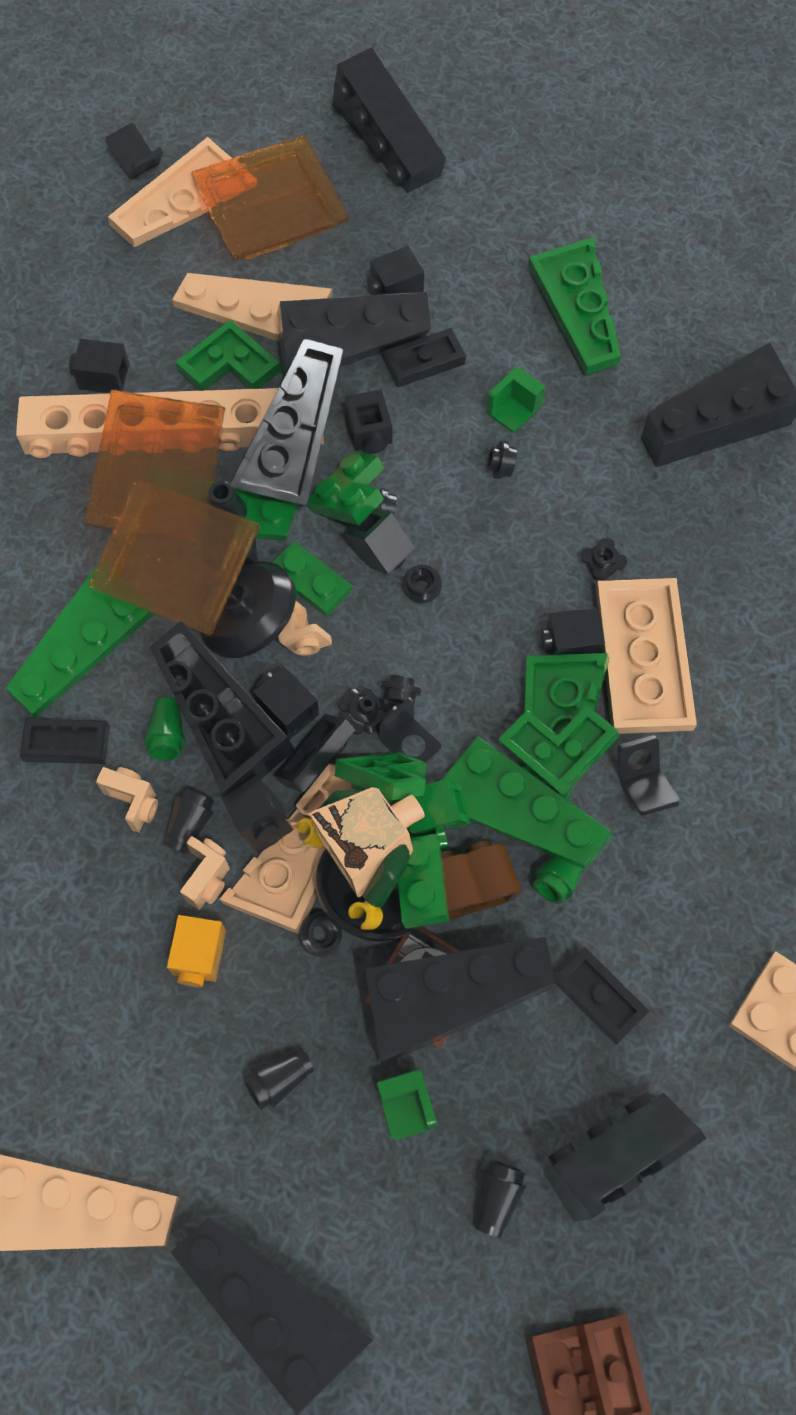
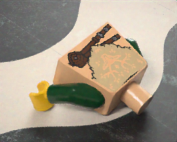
M378 788L337 790L331 793L317 810L309 814L311 819H301L297 823L298 832L309 834L303 841L304 845L313 848H320L324 845L357 897L364 896L365 902H357L350 906L349 916L351 919L361 918L366 911V920L361 925V929H376L381 924L383 918L380 907L384 906L397 885L413 851L410 835L406 828L424 818L425 814L419 802L412 794L390 806Z

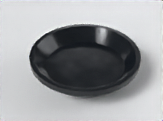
M255 562L237 567L226 573L209 591L201 611L199 629L205 645L215 654L225 658L246 657L265 648L277 638L291 618L296 602V588L293 579L281 566L271 562Z
M325 849L316 867L315 889L323 910L338 927L355 937L369 941L398 939L415 928L405 929L402 923L399 888L392 891L384 906L380 907L383 914L381 924L376 929L362 930L361 925L366 920V911L361 918L351 919L349 908L354 903L365 902L364 896L357 897L333 858Z

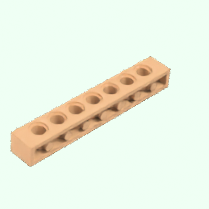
M278 388L19 397L16 436L24 453L37 458H46L53 453H69L72 456L82 457L86 456L89 452H107L111 455H122L127 451L144 450L150 454H159L164 450L182 449L185 452L195 453L202 450V448H220L223 451L229 452L236 451L240 447H249ZM324 433L321 444H324Z

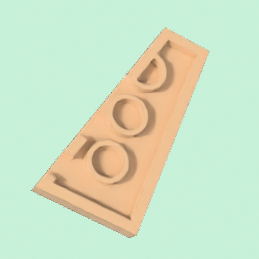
M207 137L109 215V225L128 243L136 247L256 188L257 180Z
M187 273L172 301L176 308L224 324L231 320L242 330L279 341L277 310L280 301L331 298L332 289Z
M328 764L296 804V811L288 819L294 830L281 838L276 844L265 849L258 858L253 857L244 868L245 874L233 889L228 888L219 899L223 904L299 934V928L303 920L309 915L317 898L315 871L318 861L326 848L324 845L320 848L304 845L303 841L309 834L298 832L297 823L303 818L311 819L309 814L317 810L334 791L354 790L351 788L350 782L334 776L335 765Z
M0 1155V1251L166 1246L179 1197Z

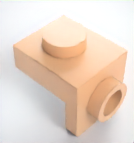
M296 601L289 622L278 635L279 642L295 654L301 656L313 655L320 648L332 644L331 636L317 624L308 625L306 608Z
M103 767L97 778V785L104 795L131 804L125 820L131 830L140 833L144 822L150 823L153 820L158 807V800L155 799L156 794L151 784L141 780V776L132 770L119 767L117 771H113Z
M191 836L186 844L190 852L201 859L202 862L183 886L180 893L187 903L200 910L205 902L212 904L219 897L225 885L221 880L230 868L224 858L226 852L219 845L208 838L200 842Z

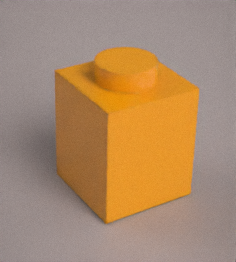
M178 915L167 964L171 974L178 976V983L192 987H203L204 980L216 982L226 935V929L222 922Z

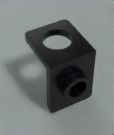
M133 123L108 135L105 139L106 144L130 180L158 165L163 154L160 147L154 151L150 150Z
M408 697L400 706L391 708L382 718L380 724L381 743L392 753L400 752L405 754L402 749L403 740L410 735H418L425 740L426 750L422 755L413 758L427 762L441 749V743L414 719L415 701Z
M656 735L623 743L617 747L620 782L640 815L645 816L679 805L678 795L660 770L659 739ZM640 749L649 750V756L644 762L638 765L628 764L630 756L635 751Z

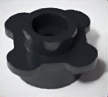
M602 538L598 545L593 548H584L581 552V561L587 563L589 571L598 580H606L616 570H623L627 565L626 556L618 553L614 547V541L610 538ZM604 556L607 558V561H602L600 558Z

